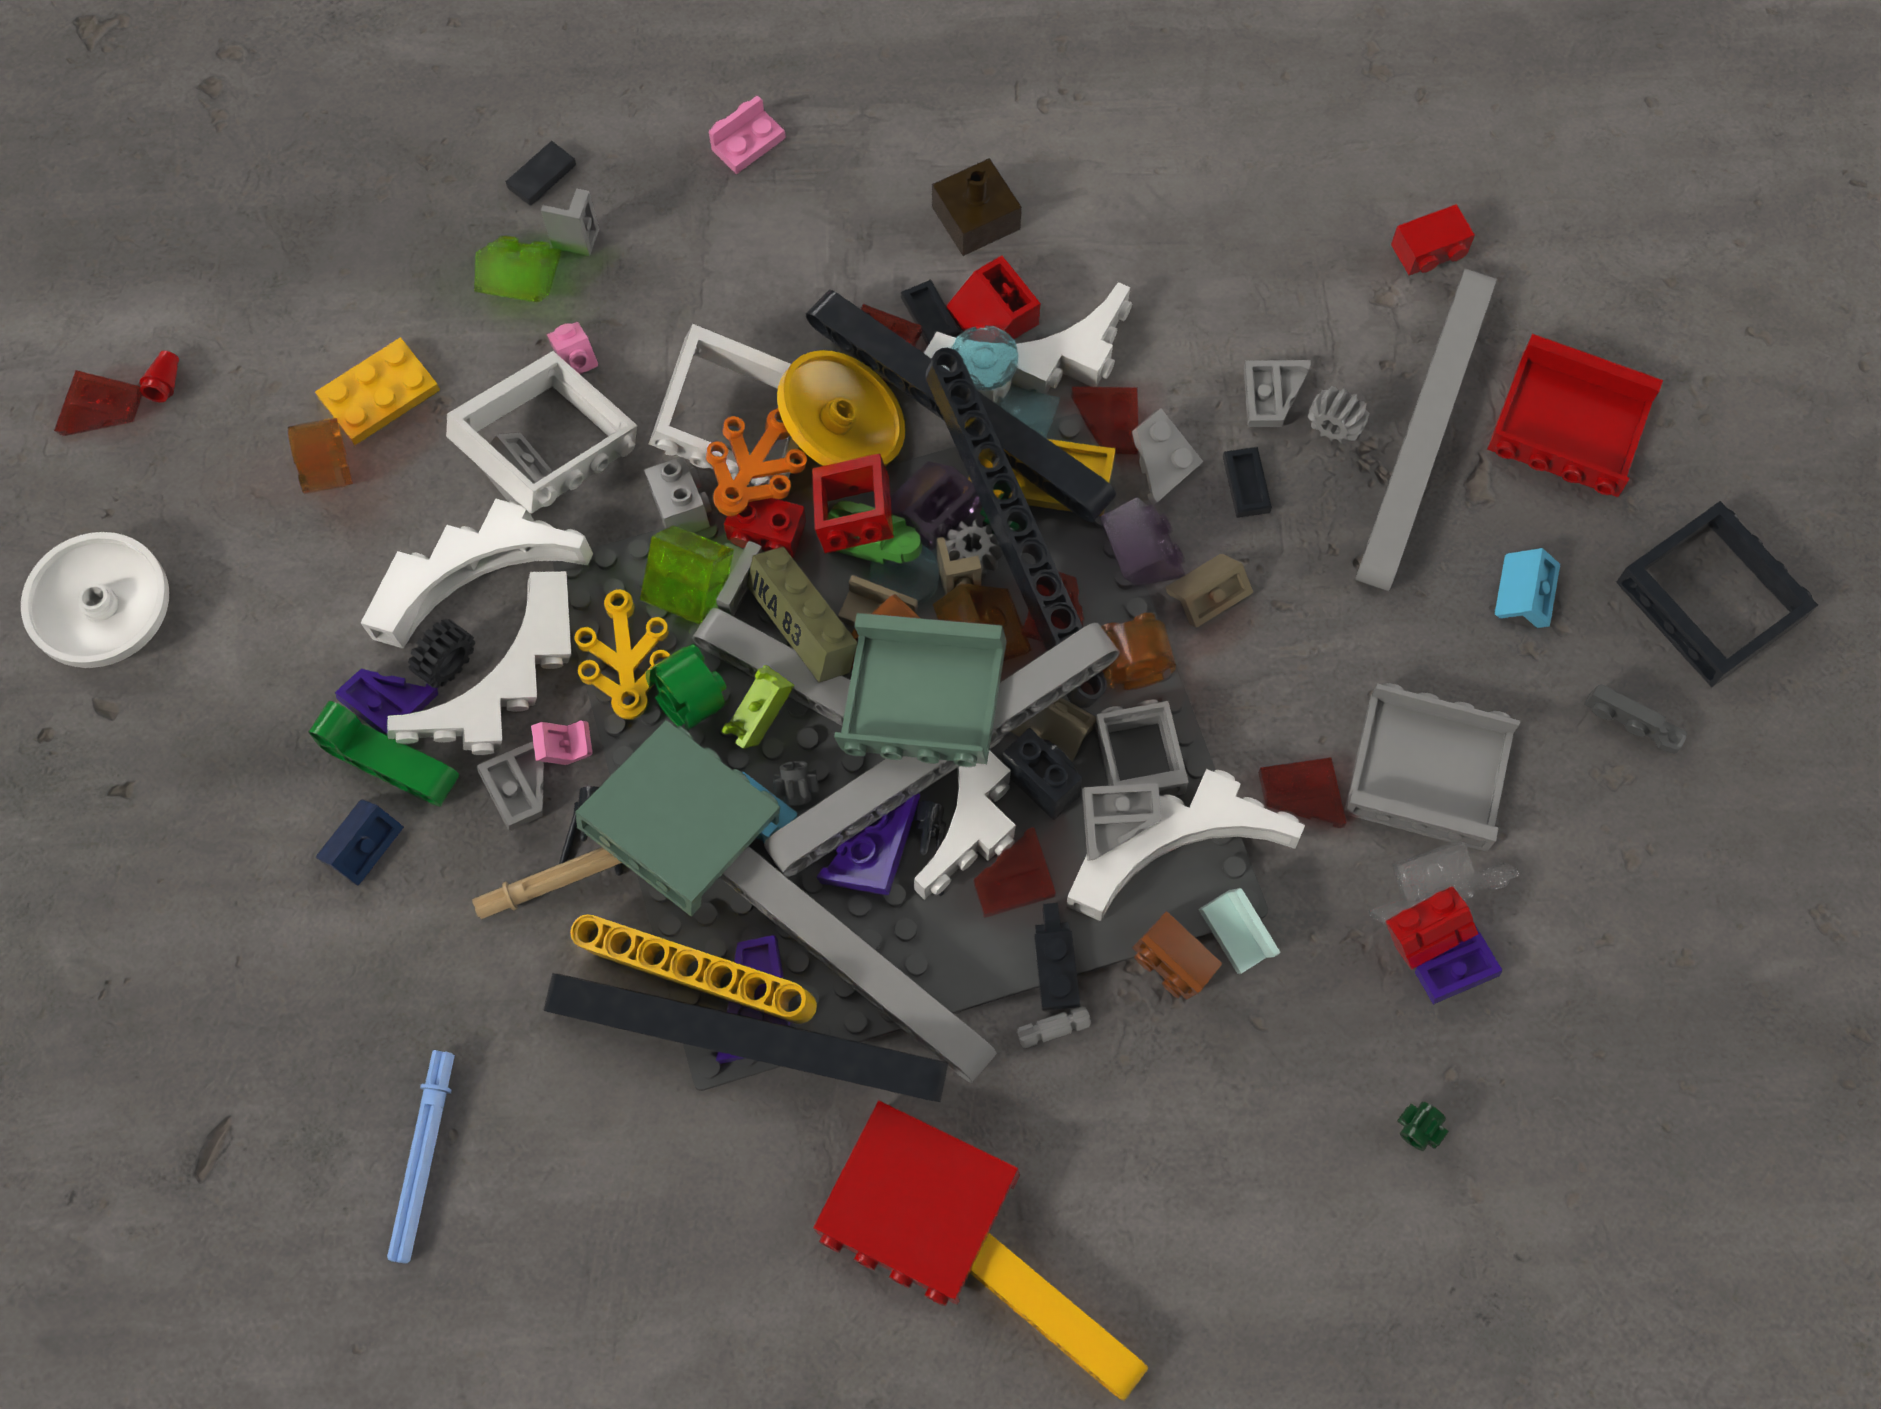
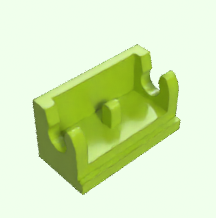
M767 665L757 670L754 675L756 679L730 722L725 723L722 728L724 734L732 733L738 736L735 743L743 749L760 744L795 686Z

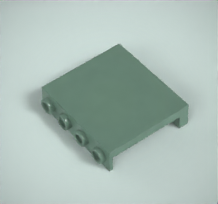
M857 613L854 627L859 636L841 732H835L834 735L840 749L852 756H865L866 753H876L890 760H900L903 756L917 757L919 761L929 764L939 763V760L954 761L956 765L962 767H975L976 763L987 764L1006 647L1003 627L1001 625Z
M665 720L576 810V821L578 829L692 917L701 907V897L770 822L775 825L779 823L780 806L770 793L764 790L760 792L752 786L748 778L737 769L731 770L723 764L720 757L712 749L702 748L694 742L690 733L683 727H675Z

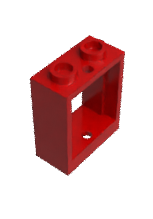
M880 453L812 469L815 531L825 553L894 538L890 482ZM874 491L875 510L829 520L828 501Z

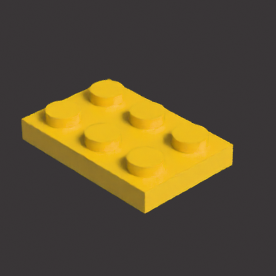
M400 337L324 385L315 393L351 442L357 445L439 392L440 388Z

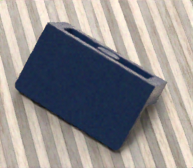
M361 799L319 851L316 858L322 863L331 866L351 883L359 886L404 826L378 805Z

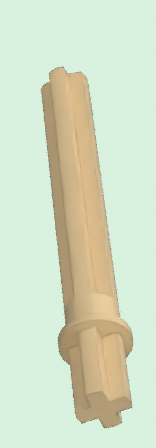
M601 847L514 883L508 884L506 881L502 883L501 888L472 899L477 916L483 919L508 908L516 910L518 904L622 862Z

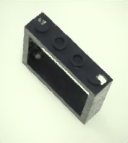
M1721 501L1626 567L1616 581L1711 688L1805 620L1818 606L1813 600L1811 593L1795 581L1788 573L1785 565L1776 560L1764 548L1762 541L1757 536L1751 534L1739 521L1736 513L1728 509ZM1708 525L1790 612L1729 658L1722 654L1646 571Z

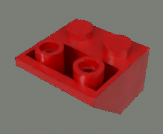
M1003 255L975 270L946 305V308L972 342L1007 344L1039 325L1041 303Z

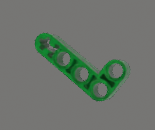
M333 701L326 703L308 731L318 746L330 755L437 807L442 806L460 776L457 771L443 762L410 746L397 743L395 739H388L387 735L362 724L354 713Z

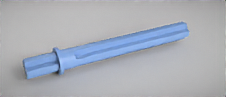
M432 1051L426 1082L420 1085V1089L423 1090L421 1105L387 1255L388 1260L392 1262L409 1263L411 1260L446 1095L451 1094L452 1090L448 1088L455 1055L450 1052Z

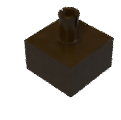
M990 158L932 184V208L962 256L1020 230L1022 207Z

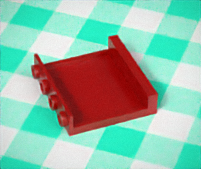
M1532 334L1521 356L1487 450L1495 452L1502 458L1514 459L1528 464L1534 470L1547 471L1561 476L1567 482L1580 483L1591 487L1600 494L1619 497L1630 477H1627L1652 403L1660 392L1663 380Z
M878 1100L813 1229L821 1236L819 1243L838 1253H840L842 1247L856 1253L854 1257L856 1262L874 1271L877 1265L891 1271L889 1278L904 1287L910 1288L912 1283H915L927 1289L924 1296L946 1307L948 1301L958 1305L960 1302L959 1294L1010 1188L1014 1189L1020 1177L1019 1169Z

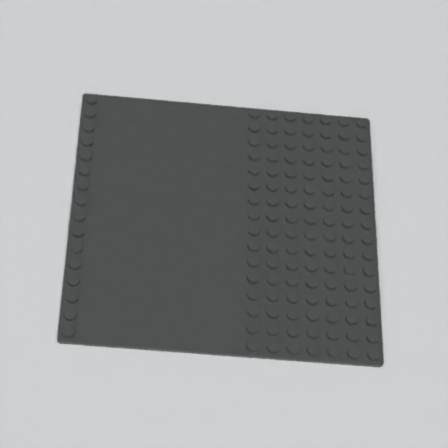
M1077 413L1029 426L1046 439L1092 445L1082 416ZM956 447L885 467L890 482L892 514L904 518L906 525L915 528L920 535L922 551L918 558L913 561L901 564L886 560L884 564L836 551L825 553L815 531L813 486L791 492L787 497L779 499L804 506L806 524L793 560L837 617L849 592V580L854 575L916 599L918 601L917 615L921 619L1001 625L1006 637V647L1000 683L1047 652L1003 552L1002 558L997 560V569L995 571L987 569V576L984 579L981 578L980 598L952 604L946 603L937 565V538L944 537L945 541H948V532L950 529L959 531L961 521L967 527H972L973 521L977 519L979 528L982 529L984 527L982 522L985 519L984 516L980 515L983 506L979 498L969 497L966 494L969 475ZM874 491L828 501V513L840 501L862 503L875 508ZM1114 500L1105 508L1104 516H1098L1094 522H1088L1071 511L1028 505L1083 628L1091 623H1098L1120 651L1118 658L1103 670L1107 681L1105 693L1093 705L1081 709L1097 717V714H1100L1104 709L1113 706H1121L1123 709L1137 707L1139 703L1146 700L1154 699L1158 700V703L1169 701L1189 782L1186 793L1175 797L1181 799L1184 802V806L1190 807L1206 769L1213 772L1216 769ZM721 512L708 515L710 527L671 541L666 528L591 548L593 556L588 566L565 561H553L555 572L566 571L569 625L579 663L581 664L585 660L595 661L599 665L601 674L620 685L619 672L589 651H581L577 647L574 636L580 628L589 627L594 630L599 641L617 653L613 619L607 614L604 600L608 593L613 590L622 589L627 591L631 595L635 606L633 614L628 618L631 650L646 634V624L651 618H663L669 629L667 638L659 641L634 670L635 683L650 668V656L653 652L665 650L671 655L682 647H688L691 644L696 645L704 656V664L710 672L715 670L721 675L727 688L722 691L725 699L724 707L688 731L693 741L702 748L712 749L720 757L721 762L731 770L737 769L745 772L774 795L773 775L780 774V766L791 761H804L807 763L808 770L816 769L819 791L811 792L812 800L808 803L788 805L797 812V817L886 759L876 753H866L865 756L846 754L844 750L840 749L834 738L835 732H841L842 726L790 697L784 702L759 745L743 749L735 743L738 736L722 732L725 723L730 722L756 679L705 651L692 639L710 609L697 604L695 597L726 543L733 544L730 540H727L724 528L727 515ZM1020 526L1016 532H1021ZM1022 553V557L1027 563L1036 564L1032 555ZM1036 585L1037 591L1041 595L1050 596V592L1045 586ZM748 590L734 617L793 649L752 592ZM616 599L612 604L620 606L624 603V599ZM1051 617V622L1056 628H1065L1061 619ZM843 623V625L851 634L855 627ZM661 625L654 626L651 632L660 633L664 627ZM583 636L580 642L584 644L589 643L592 640V636ZM659 658L658 660H656L655 665L665 658ZM588 668L584 671L583 675L587 677L592 676L596 670ZM852 669L850 673L842 676L851 680ZM1084 682L1080 685L1083 692L1093 695V688L1089 683ZM585 684L610 776L665 720L677 727L657 703L655 696L659 694V691L655 684L646 693L648 706L645 712L635 719H623L616 715L611 705L612 698L594 685ZM1067 695L1062 697L1063 699L1070 702ZM628 696L624 698L623 703L630 705L635 701V697ZM1159 724L1109 733L1120 781L1170 771ZM1095 727L1083 740L1072 762L1078 774L1082 777L1080 796L1053 820L1010 779L1008 784L1010 788L1006 794L996 802L992 799L990 801L1016 825L1013 838L1015 840L1014 844L1002 856L995 854L989 861L977 851L978 857L966 870L962 871L959 868L949 877L951 882L944 889L942 896L932 893L924 900L914 890V878L936 854V835L934 838H930L927 853L922 855L920 853L922 837L914 834V828L911 829L907 837L889 895L821 884L816 877L823 867L828 868L838 854L836 852L838 847L799 873L787 877L953 1014L1039 987L1034 934H1036L1035 925L1044 924L1043 904L1058 903L1060 923L1069 922L1073 937L1077 975L1134 958L1137 953L1132 949V946L1166 911L1196 939L1213 934L1198 909L1228 890L1241 888L1260 919L1266 917L1268 913L1267 903L1241 837L1206 839L1183 845L1156 858L1136 873L1120 890L1101 921L1067 907V897L1087 855L1082 788L1109 786ZM1009 732L996 746L989 750L1003 763V751L1019 736ZM957 768L919 792V801H933L943 806L942 821L946 823L944 838L949 831L957 807L959 791ZM784 796L778 797L785 803ZM755 838L749 847L779 871L766 851L764 843ZM637 875L654 936L734 962L738 942L775 935L778 938L783 978L795 982L809 991L817 1003L816 1013L812 1019L802 1024L790 1022L791 1027L857 1042L867 1041L902 1030L899 1025L720 877L701 897V907L691 917ZM664 950L658 952L660 961L664 958ZM694 961L689 965L687 977L692 976L696 972L698 961ZM732 972L726 973L722 977L720 982L721 988L730 984ZM666 980L672 1000L727 1012L729 1001ZM796 995L790 1000L788 1005L789 1012L799 1008L802 1000L801 995ZM683 1044L694 1086L699 1091L708 1090L782 1067L748 1058L720 1064L716 1062L718 1051Z

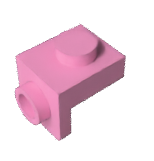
M578 322L563 324L557 327L554 332L547 334L555 353L579 374L598 366L589 339Z
M578 721L568 726L547 722H539L531 726L536 761L568 765L592 755L589 723L587 721Z

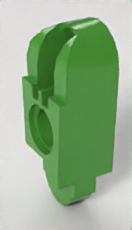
M840 501L828 513V518L830 520L875 510V508L862 503ZM892 514L894 538L837 550L836 552L884 564L886 560L902 564L903 562L913 561L918 558L922 551L920 535L916 529L907 526L904 518Z

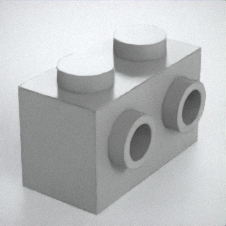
M679 457L644 469L650 491L670 541L710 527L706 513L711 512L712 509L706 492L699 493L697 490L702 485L695 467L689 469L685 459Z

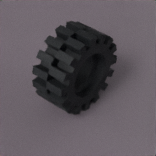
M443 619L441 623H435L433 630L428 629L424 633L425 637L423 640L419 638L417 641L418 647L412 649L411 654L413 656L408 661L410 664L408 666L409 669L432 688L443 687L447 684L448 680L450 682L454 680L455 674L463 670L462 665L469 662L470 658L468 655L473 654L474 637L450 619Z

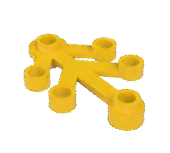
M617 589L608 593L604 600L607 614L613 619L617 653L599 641L594 630L589 627L577 630L574 639L581 651H589L619 672L620 685L601 674L599 665L593 660L583 661L578 667V674L583 683L594 685L612 698L611 705L616 715L623 719H635L645 712L648 706L646 693L651 687L647 683L645 673L635 683L634 670L659 641L667 638L669 629L663 618H651L646 624V634L631 650L628 618L633 614L635 606L631 595L627 591ZM616 599H624V603L620 606L612 604ZM661 625L664 627L660 633L651 632L654 626ZM583 636H592V640L589 643L584 644L580 642ZM665 650L653 652L650 656V668L655 665L656 660L667 658L670 654ZM588 668L596 670L594 675L589 677L583 674ZM633 696L635 701L632 704L626 705L623 703L624 698Z

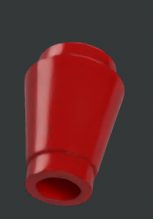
M161 351L139 381L141 386L140 392L144 397L161 403L173 396L179 357L170 351Z

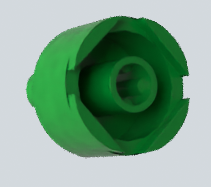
M694 644L680 648L648 669L645 673L649 687L655 684L659 691L655 699L661 709L676 726L681 727L684 725V729L687 731L724 707L725 699L722 691L727 688L723 678L717 671L710 672L704 664L703 654Z

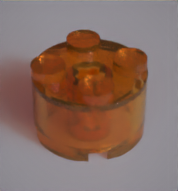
M337 417L288 426L290 447L294 464H296L299 473L298 479L303 494L353 484L351 471L346 459V448Z
M1154 613L1140 614L1133 621L1122 624L1112 622L1101 626L1120 651L1118 658L1103 670L1109 688L1115 689L1114 683L1123 684L1125 690L1144 688L1164 680L1163 672L1169 668L1171 674L1175 671L1176 662L1166 626L1163 622L1156 620Z

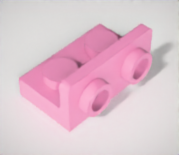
M755 96L749 102L742 103L735 112L727 118L717 121L709 130L712 151L735 174L741 172L786 138L785 130L764 111L763 100L759 96Z

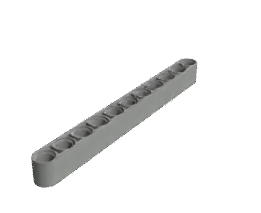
M1464 268L1355 578L1357 581L1388 592L1392 586L1495 287L1496 278Z
M1091 623L1000 683L990 745L1107 668L1118 658L1120 651L1098 623ZM903 756L900 760L885 759L773 833L765 841L764 847L779 871L785 877L793 876L959 765H956L954 761L939 760V763L929 764L919 761L917 757Z
M749 846L720 876L724 882L941 1061L948 1062V1067L967 1082L972 1084L997 1054L995 1049L986 1040Z

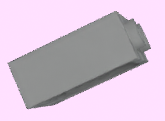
M1146 700L1139 703L1137 707L1123 709L1121 706H1113L1097 714L1095 729L1109 786L1158 783L1160 796L1164 794L1177 796L1186 793L1189 782L1169 701L1158 703V700ZM1159 724L1170 771L1120 781L1109 733Z

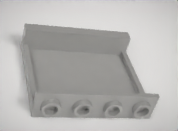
M1377 683L1370 696L1344 814L1488 852L1497 839L1499 828L1495 827L1513 734L1519 727L1520 720L1512 719L1508 714L1500 711L1485 712L1478 710L1473 705L1465 702L1451 703L1439 700L1436 695L1431 693L1416 694L1405 691L1396 684L1386 683L1381 685Z

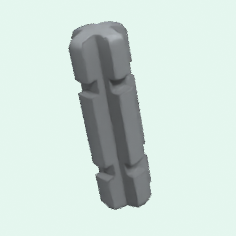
M1082 1006L1071 1010L1068 1015L1066 1012L1039 1020L1034 1026L1030 1023L1017 1029L1018 1039L1023 1048L1037 1045L1039 1040L1046 1042L1070 1034L1072 1029L1079 1031L1088 1028L1091 1025V1018L1086 1007Z

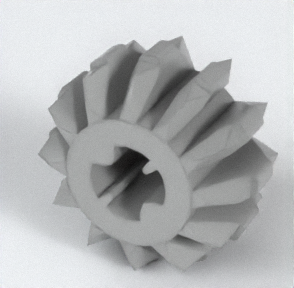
M1331 386L1328 390L1322 389L1320 394H1317L1309 409L1308 418L1312 421L1311 427L1320 431V436L1329 437L1332 443L1338 440L1342 444H1346L1348 441H1355L1361 435L1368 422L1370 413L1365 409L1367 403L1358 400L1357 394L1352 395L1348 393L1346 388L1340 391L1336 387Z
M975 519L972 527H967L961 521L959 531L950 529L948 532L949 540L945 541L950 561L978 555L982 568L981 578L983 579L987 576V569L992 571L997 569V560L1002 558L1003 551L999 547L995 534H992L990 524L981 529L979 528V522Z

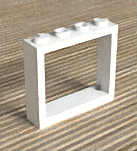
M692 324L685 337L649 444L665 450L666 455H678L688 459L696 467L713 469L712 465L706 460L707 447L711 442L669 426L693 355L777 389L781 377L791 364ZM791 436L787 439L782 458H786V454L790 450L798 449L799 447ZM728 449L726 464L734 480L739 473V468L733 451ZM718 451L711 452L714 456H722V453ZM790 472L781 473V474H776V475H784V476H786V477L789 479ZM775 475L754 478L749 484L754 486L769 484L770 479ZM780 484L774 485V487L779 490H782L784 488V486Z
M552 351L447 413L446 437L532 514L541 507L550 506L558 496L566 491L576 489L583 480L594 473H601L614 460L630 454L635 447L638 425ZM553 386L609 437L533 484L477 432Z

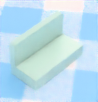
M1241 888L1228 890L1198 909L1237 974H1242L1265 958L1275 957L1280 954L1278 947Z

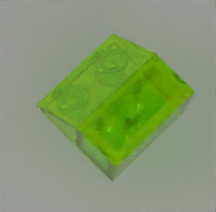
M499 236L498 239L488 243L476 252L474 292L539 303L550 293L560 260L561 249L551 248V244L544 241H531L530 244L518 242V238L514 236Z
M674 525L654 534L651 538L640 600L701 625L711 608L715 605L716 599L729 577L734 549Z

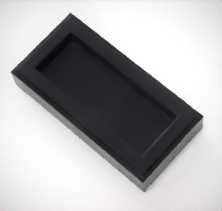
M551 140L505 181L507 188L531 206L576 166L575 158Z
M932 280L901 292V299L927 346L936 332L957 339L960 338V331Z
M1258 447L1224 451L1223 461L1236 518L1270 513L1272 506Z

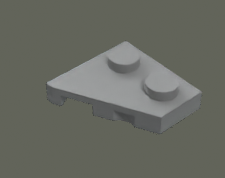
M1311 360L1245 361L1244 380L1248 427H1282L1309 372Z
M533 741L477 765L478 773L508 831L543 817L544 762L536 761Z

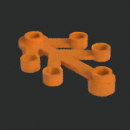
M778 408L768 414L765 423L766 431L751 454L748 452L743 437L745 429L743 420L736 416L728 417L725 420L722 432L724 437L730 442L739 468V473L734 480L726 464L728 456L727 446L718 441L708 445L706 460L712 465L719 484L714 491L713 501L722 514L735 516L747 508L748 502L767 498L783 499L787 497L791 482L786 476L776 474L786 472L798 474L804 470L807 457L803 451L798 449L790 450L786 454V458L764 461L777 440H784L790 436L784 424L776 420H782ZM730 426H735V427H737L739 430H738V431H732V430H730L728 427H730ZM718 451L722 453V456H714L711 452ZM791 459H797V460H799L801 463H800V464H794V463H792L790 460H791ZM775 475L770 479L769 484L747 487L754 478ZM780 484L784 486L785 489L779 490L775 488L774 485ZM726 495H734L737 498L730 499Z

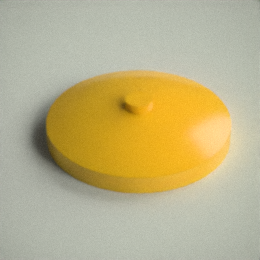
M828 350L812 351L798 357L781 377L777 391V403L783 424L795 443L809 457L822 466L880 453L886 467L900 452L905 439V421L899 402L885 381L861 361L840 352Z

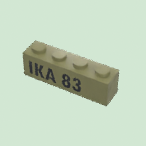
M784 547L753 555L747 587L817 681L820 683L850 673L857 647L856 640Z

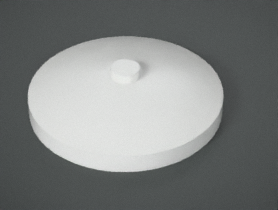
M110 532L79 535L62 542L50 550L39 560L29 574L21 597L23 624L33 642L43 652L58 662L81 668L111 665L139 651L156 634L165 618L169 604L168 580L163 567L156 557L144 545L133 538Z

